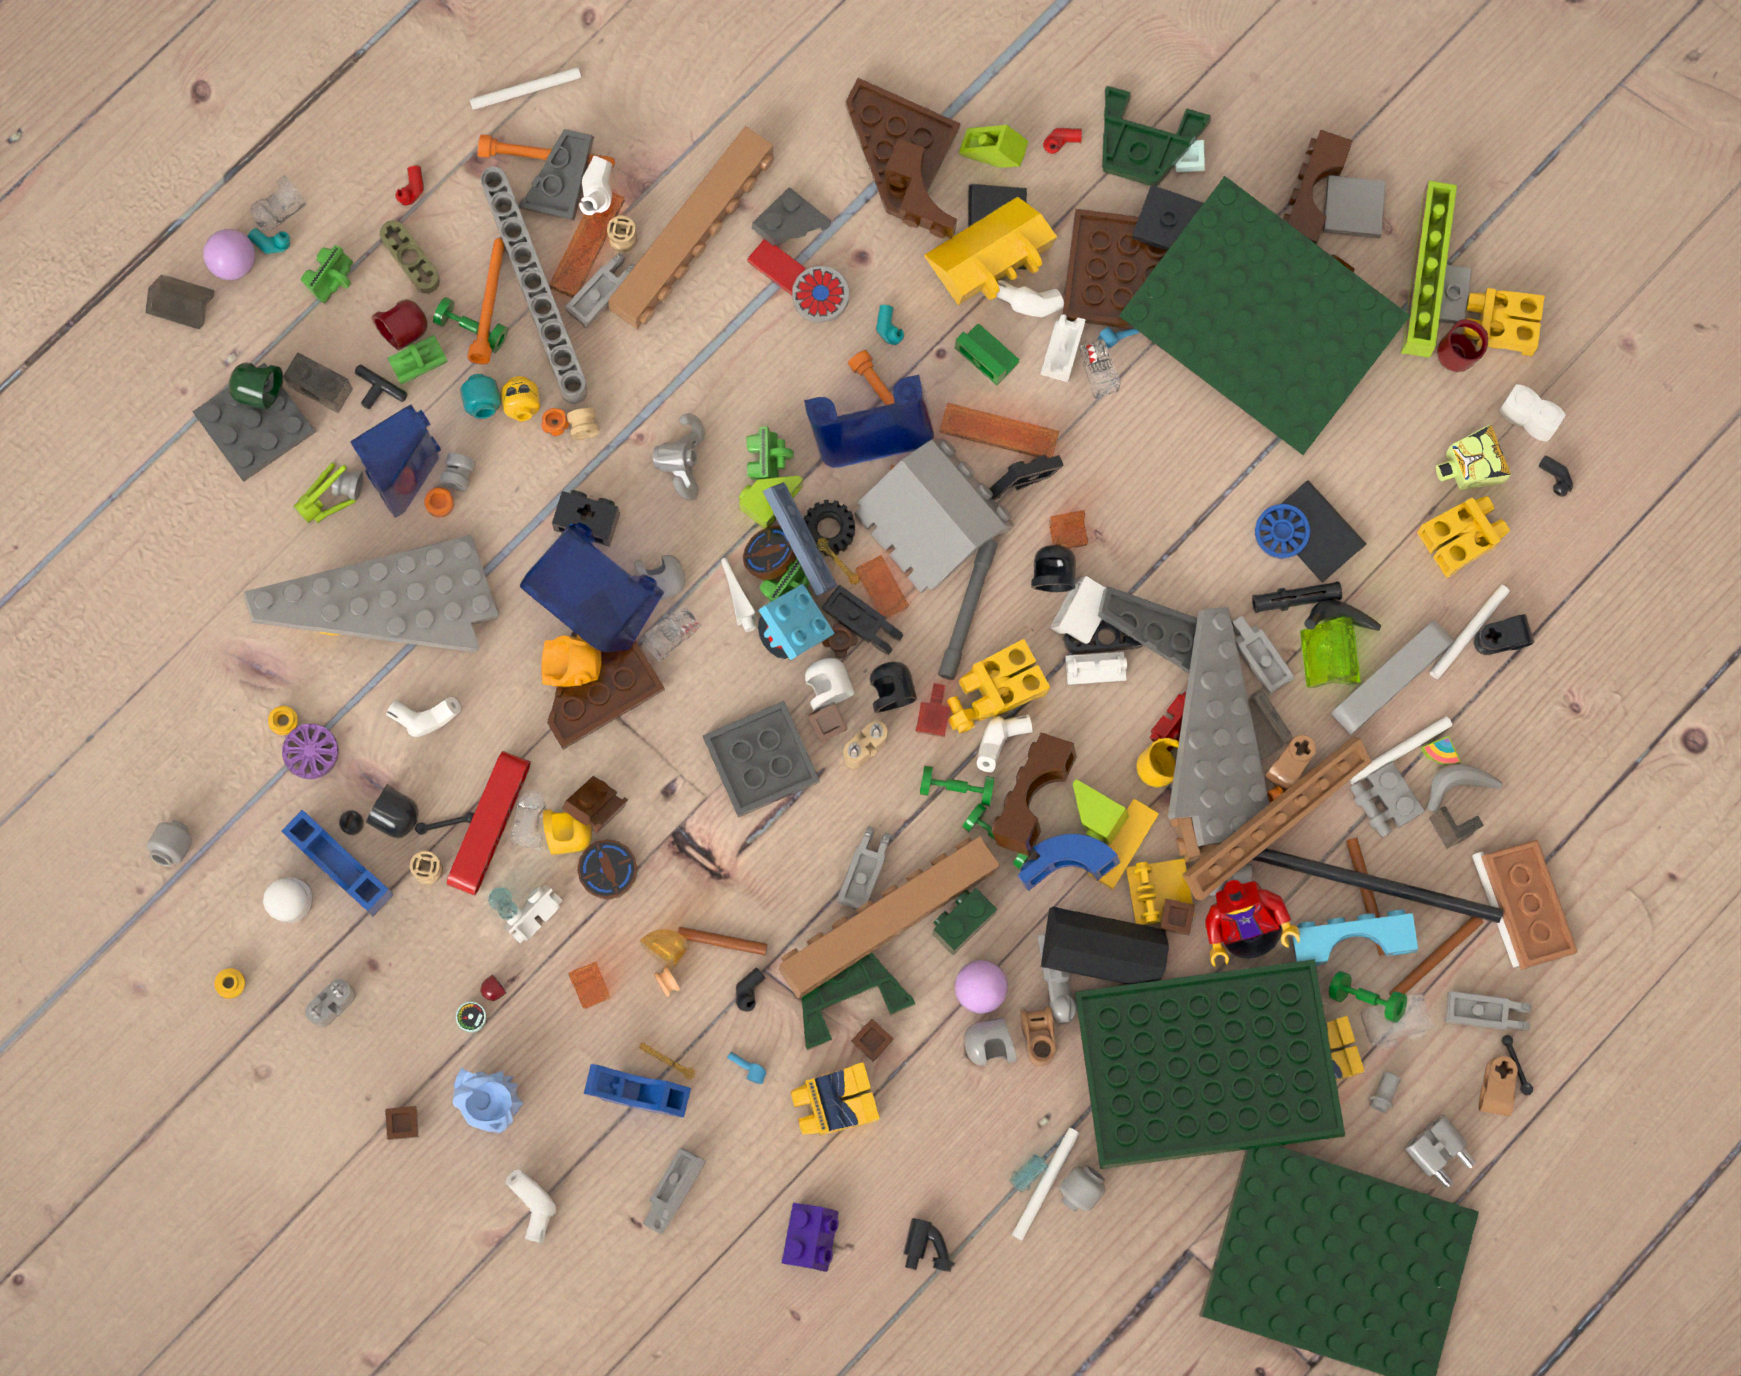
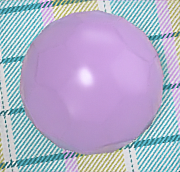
M223 229L215 232L208 238L204 246L203 258L207 268L213 275L223 280H236L250 272L255 261V250L250 239L242 232L234 229Z
M986 960L972 961L963 966L955 980V995L960 1004L968 1011L978 1014L990 1013L1000 1007L1008 992V980L1003 970L995 963Z

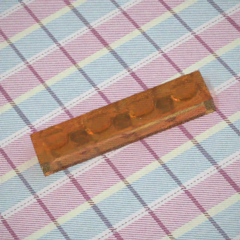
M612 192V202L606 211L602 213L595 212L592 215H583L549 284L551 289L571 298L580 291L608 236L607 225L609 221L618 216L625 202L623 196Z
M951 403L946 405L940 433L1033 457L1047 455L1048 458L1054 455L1059 435L1058 430Z

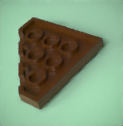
M857 78L846 100V108L886 213L899 218V208L908 187H896L885 179V168L897 139L900 138L925 148L921 176L928 193L960 129V123Z
M605 589L579 604L573 632L571 633L572 637H577L578 633H583L584 639L593 640V642L600 645L601 669L598 680L582 684L581 686L557 687L552 710L547 721L549 728L563 750L665 690Z

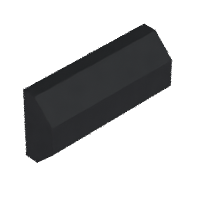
M1050 907L1041 967L1128 985L1159 981L1166 970L1169 943L1166 931L1159 930V928Z

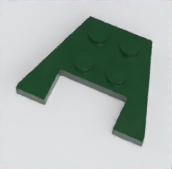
M1106 86L1103 172L1146 185L1158 186L1211 122V115L1186 108L1176 134L1123 119L1131 99V93Z
M871 952L802 997L805 1047L808 1051L832 1040L821 1010L875 987L879 988L890 1015L915 1005V1001Z

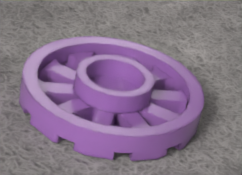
M317 724L298 726L286 736L282 746V756L285 765L294 775L303 779H317L325 776L333 769L339 755L338 743L333 734L325 727ZM314 729L315 732L310 740L309 730ZM298 733H303L304 742L297 737ZM321 733H325L326 737L318 742ZM291 741H294L300 747H289ZM329 743L333 744L331 749L322 748ZM289 753L298 754L295 757L288 759ZM331 755V761H326L322 756ZM302 760L299 769H295L294 765ZM318 762L324 766V769L321 771L317 769L316 763ZM308 764L311 767L310 774L305 773Z

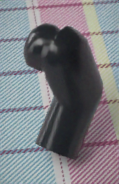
M1547 455L1544 456L1539 464V468L1555 477L1557 483L1553 486L1554 493L1560 497L1566 496L1568 491L1571 492L1573 489V481L1568 468Z

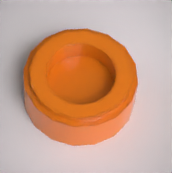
M435 487L426 494L424 505L428 513L440 518L452 512L454 499L451 492L447 489Z

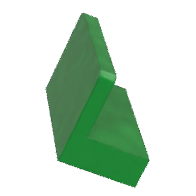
M976 324L968 334L963 331L956 339L955 349L997 386L1019 364V358L980 324Z

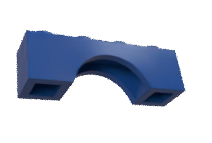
M301 810L281 831L371 916H374L393 896V893L351 856L305 811Z

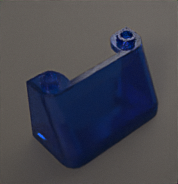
M919 374L902 378L895 384L893 388L894 404L838 416L834 403L826 397L804 400L808 420L822 461L831 468H840L915 451L931 439H934V429L926 391Z
M412 404L350 441L366 468L365 473L394 518L406 512L439 460L438 452L441 451L438 443L433 436H430L426 428L431 425L422 410L416 412Z
M580 522L570 524L525 574L520 582V587L594 648L603 652L629 650L664 594V591L656 586L657 581L649 575L631 576L593 545L595 538L590 527Z

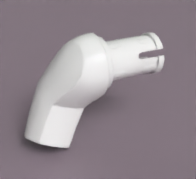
M597 156L593 157L582 178L584 198H582L583 202H580L579 205L581 211L586 215H592L595 212L602 213L609 208L612 202V191L609 185L612 163Z
M1002 279L998 281L1002 286L998 285L1000 292L996 294L997 298L1010 303L1012 309L1016 312L1044 317L1062 309L1064 306L1062 295L1057 289L1037 293L1025 286L1017 288Z
M448 697L431 709L417 713L396 699L388 708L386 716L406 727L408 735L421 737L446 725L461 712V706L455 697Z
M1029 714L1008 719L996 716L989 721L977 758V766L980 770L985 772L994 771L1007 737L1033 732Z
M514 1170L507 1177L505 1183L530 1208L529 1211L532 1212L524 1239L544 1244L550 1217H553L554 1214L556 1215V1205L546 1191L521 1170Z

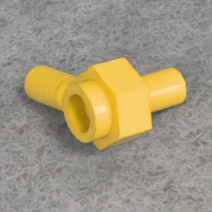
M957 696L947 700L953 713L948 721L952 729L958 730L959 734L974 728V721H981L993 716L990 715L978 719L973 708L963 709Z

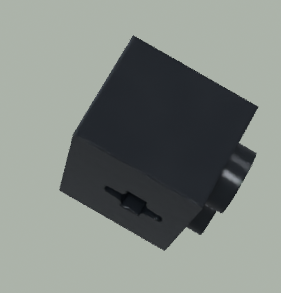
M571 490L570 493L562 491L552 526L556 532L610 547L620 512L618 506H615V503L609 499L599 498L597 501L587 498L585 493L577 490ZM587 512H591L592 517H588L586 521L582 519V516H586Z

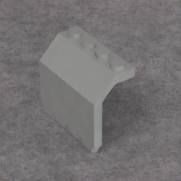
M931 439L903 458L857 502L860 508L854 513L867 530L876 524L877 527L871 532V535L885 551H888L893 546L896 548L889 556L903 573L913 568L914 571L908 576V579L920 593L928 588L935 590L977 549L998 534L1008 533L1015 526L1010 520L1012 518L1010 512L1004 506L997 505L991 498L993 496L991 490L974 478L973 475L975 473L966 462H961L954 454L956 452L955 448L945 439Z

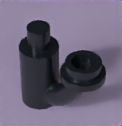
M912 1218L903 1252L904 1255H907L905 1268L917 1270L919 1258L924 1259L928 1240H931L938 1255V1258L933 1257L932 1259L934 1262L933 1268L951 1272L955 1262L950 1261L949 1253L940 1231L931 1222Z

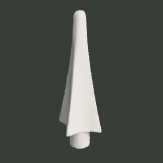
M723 558L721 563L730 588L737 626L743 624L745 632L753 631L756 629L754 620L757 619L755 616L756 612L740 587L728 559Z

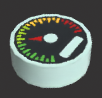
M466 1002L456 1012V1022L465 1032H478L486 1024V1012L478 1003Z

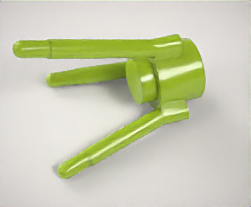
M330 463L306 493L293 505L308 523L313 519L319 523L325 517L356 502V500L348 499L321 512L324 505L318 497L347 469L346 465H342L323 483L335 467V463Z

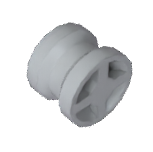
M345 470L333 483L332 494L335 496L348 495L350 499L357 500L363 484V472L355 471L352 473Z

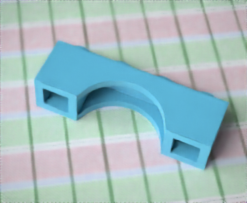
M1394 910L1387 912L1388 917L1375 918V914H1364L1357 916L1358 921L1345 922V918H1333L1327 920L1328 925L1316 926L1315 922L1297 924L1300 930L1299 943L1296 937L1292 935L1296 962L1315 959L1316 966L1326 965L1333 948L1342 940L1350 937H1364L1374 941L1382 948L1386 956L1417 953L1418 944L1413 913L1406 914L1405 910Z

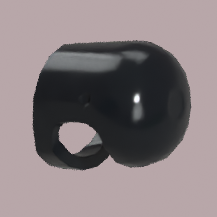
M1048 545L1039 549L1034 559V578L1031 580V588L1045 592H1067L1075 589L1076 558L1074 553L1069 548L1061 545Z
M887 662L877 666L870 674V685L876 688L879 699L872 703L874 713L904 707L917 700L912 675L905 664L901 662Z
M386 784L370 811L366 823L390 837L402 838L416 824L419 809L415 801L396 791L389 784Z

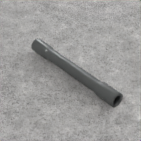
M989 540L977 551L971 578L949 646L944 653L938 676L944 679L955 680L967 634L987 572L991 568L998 543L993 540Z

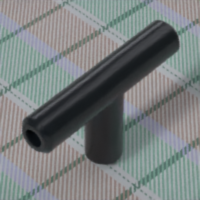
M362 364L356 367L355 374L372 384V387L361 401V405L365 408L371 409L382 391L400 402L405 401L408 394L406 391Z

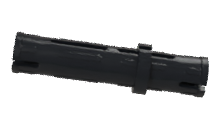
M1339 581L1290 590L1278 588L1277 592L1252 595V605L1255 613L1276 609L1288 611L1289 607L1315 604L1326 600H1341L1342 588ZM1323 593V594H1318V595H1312V596L1301 597V596H1303V595ZM1285 599V600H1281V601L1271 602L1272 600Z

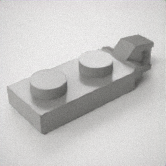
M1243 616L1232 622L1233 631L1237 635L1235 640L1238 651L1269 695L1295 678L1262 629L1259 630L1256 625L1250 628Z
M679 1148L649 1200L653 1203L649 1214L643 1222L644 1225L659 1234L665 1231L670 1224V1220L683 1203L695 1179L698 1177L706 1162L705 1160L683 1148Z

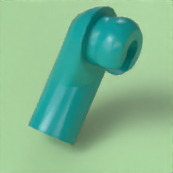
M253 228L247 236L254 245L266 254L285 252L290 247V236L283 231H280L279 234L277 233L273 237H267L259 229Z
M880 305L876 331L886 343L897 345L904 339V332L902 329L898 330L892 324L894 308L889 305Z

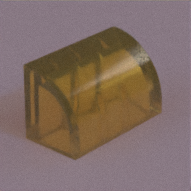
M668 929L652 931L640 940L643 950L665 967L667 966L670 971H672L690 948L688 940L684 936Z

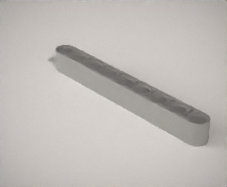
M495 166L488 167L482 172L480 178L483 191L560 391L567 402L571 404L581 403L585 400L588 393L585 377L505 172L501 168ZM493 180L501 181V184L497 187L488 186ZM502 205L511 206L508 212L502 213L498 211ZM512 230L521 232L516 238L507 236ZM523 255L531 257L527 263L517 262L519 257ZM531 281L541 282V285L536 289L527 287ZM542 306L551 308L549 313L544 315L538 314L537 310ZM551 332L561 333V336L556 340L547 339V335ZM562 357L571 359V362L566 366L556 364ZM571 383H579L581 385V388L576 392L566 390Z

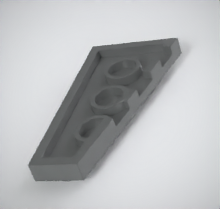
M1107 586L1103 590L1098 617L1189 673L1197 618Z

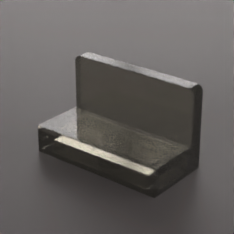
M162 274L148 287L145 313L200 330L204 325L206 305L214 297L215 290Z
M1261 688L1250 696L1248 702L1260 760H1264L1287 746L1294 737Z
M1446 806L1439 808L1430 817V821L1446 849L1473 836L1484 826L1478 815L1457 826Z

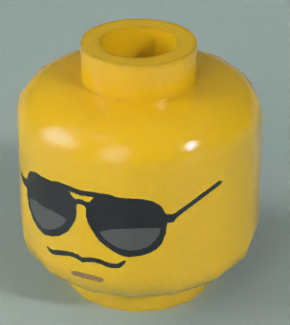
M524 376L513 377L501 388L503 411L508 417L517 421H527L540 410L538 387L535 382Z

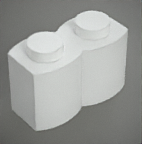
M1518 384L1515 385L1499 410V413L1505 420L1514 425L1523 426L1532 437L1546 442L1550 440L1566 416L1558 405L1547 400H1541L1532 389Z

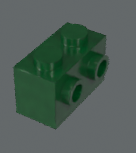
M977 888L971 893L968 890L963 892L954 902L957 907L950 914L945 910L933 922L936 927L933 929L932 935L952 955L960 950L997 912V908Z

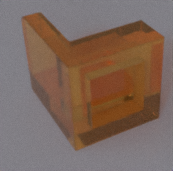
M1084 510L1050 516L1048 525L1053 545H1061L1071 549L1088 544L1084 524L1086 517Z
M596 961L568 973L584 1009L611 999Z

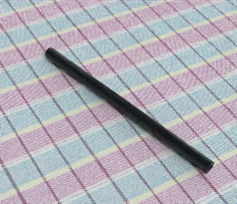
M1268 848L1252 859L1495 923H1500L1503 909Z

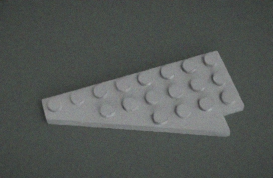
M472 535L244 591L243 595L252 623L467 652H476L479 649L472 625L494 620L498 617V612Z
M1229 607L1208 608L1198 612L1168 812L1169 820L1192 817L1198 847L1221 844L1270 804Z

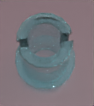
M501 887L491 891L488 899L490 906L498 911L501 918L505 920L512 919L513 916L510 911L512 910L516 915L518 908L512 901L510 891Z
M1034 1153L1017 1172L1013 1171L1011 1173L1012 1177L1009 1181L1021 1193L1025 1189L1029 1191L1031 1189L1029 1185L1048 1166Z

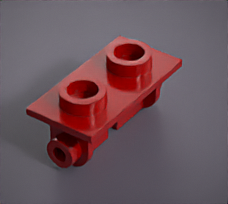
M1186 691L1182 695L1178 694L1166 710L1174 718L1170 720L1162 715L1151 729L1152 734L1149 738L1153 742L1163 738L1179 741ZM1168 746L1166 749L1171 752L1174 746Z

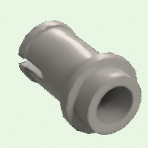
M1383 1072L1375 1094L1370 1096V1106L1378 1111L1387 1113L1388 1109L1393 1107L1391 1101L1401 1082V1078L1392 1073Z

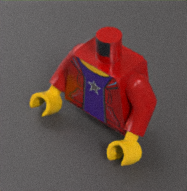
M1238 880L1227 882L1224 890L1218 891L1215 894L1216 903L1211 905L1205 918L1208 941L1213 946L1210 951V960L1214 967H1216L1214 958L1217 955H1223L1226 965L1229 963L1227 951L1222 947L1221 942L1228 945L1280 929L1279 925L1283 928L1281 941L1284 946L1289 947V940L1286 936L1288 934L1294 935L1298 943L1300 939V930L1298 927L1290 924L1289 921L1292 919L1282 898L1267 889H1262L1255 881L1241 884Z

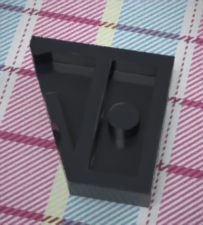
M1042 455L1033 459L1030 463L1025 464L1024 461H1019L1010 465L1008 472L989 488L993 493L991 498L993 500L1000 498L1009 488L1015 487L1016 491L1050 478L1064 466L1060 455L1050 458L1047 455Z

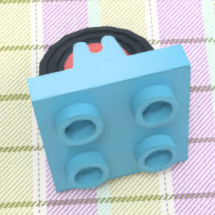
M803 584L759 609L762 615L758 622L759 637L765 648L778 658H789L792 660L835 634Z

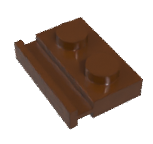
M593 775L565 801L562 810L585 826L590 824L595 828L594 832L598 833L625 807L628 799L625 797L621 799L616 796L617 791Z

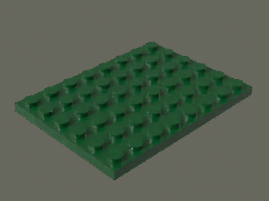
M1226 176L1222 178L1119 315L1125 322L1301 455H1304L1411 316Z
M1315 959L1075 992L1100 1169L1345 1137Z
M1281 1146L1245 1150L1199 1316L1383 1376H1436L1479 1212Z

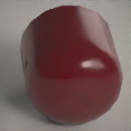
M407 299L398 301L395 307L386 312L378 311L372 315L373 323L378 332L398 351L422 337L428 327L427 318L418 304Z
M1470 319L1460 320L1439 342L1437 347L1439 362L1448 371L1464 372L1468 370L1486 353L1488 333L1476 321ZM1458 327L1471 328L1482 339L1481 348L1476 351L1475 345L1468 337L1460 333H1452L1453 330Z

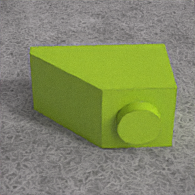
M1008 125L967 128L958 154L998 168L1020 167L1029 141Z
M799 475L757 480L753 486L748 484L738 497L740 499L739 508L764 529L770 527L777 518L763 491L784 482L794 499L803 488V478Z
M1075 779L1073 788L1081 823L1086 832L1085 835L1110 846L1129 817L1126 808Z

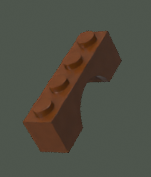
M1321 129L1317 139L1311 137L1306 154L1311 155L1308 164L1302 163L1297 179L1302 180L1299 189L1294 188L1288 203L1293 206L1291 214L1285 213L1283 217L1284 221L1316 245L1327 216L1316 206L1312 189L1319 181L1328 178V176L1341 175L1353 140Z
M1042 732L1037 742H1032L1028 751V760L1025 766H1021L1018 770L1016 785L1013 791H1009L1005 797L1004 810L1001 816H997L993 822L992 833L997 846L1030 856L1041 833L1038 818L1029 810L1030 802L1035 793L1045 785L1066 781L1077 758L1074 743Z

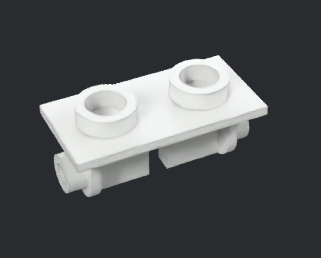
M1124 652L1065 656L1068 685L1126 681L1127 660L1126 657L1124 658Z
M547 885L534 889L527 897L528 902L521 909L516 908L506 918L507 924L503 928L509 933L515 930L516 932L512 936L520 944L524 940L527 942L541 927L534 920L537 915L546 922L560 908L561 898L555 893L549 896L553 890Z

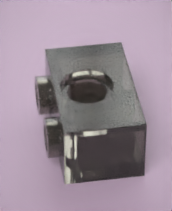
M297 352L283 375L289 388L336 413H339L353 390L348 378Z

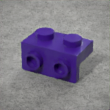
M793 1203L782 1264L827 1272L833 1258L834 1236L839 1226L838 1211L825 1207Z

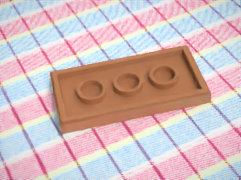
M1538 840L1481 856L1498 906L1503 909L1502 917L1521 970L1578 953Z

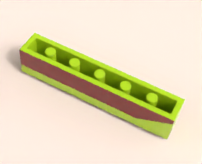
M1428 181L1422 194L1407 304V313L1411 316L1404 326L1401 353L1429 358L1436 347L1457 185Z

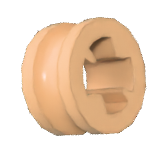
M666 966L661 974L656 972L654 976L665 995L669 997L672 990L679 991L680 988Z

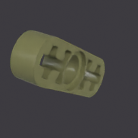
M395 220L384 223L380 229V237L387 250L419 292L424 294L434 292L439 287L440 278L432 263L402 223ZM389 231L398 232L399 239L402 242L401 246L398 247L394 238H389ZM409 250L415 251L418 254L417 260L411 264L402 261L403 254ZM420 267L426 276H431L432 282L430 284L421 282V276L417 271Z

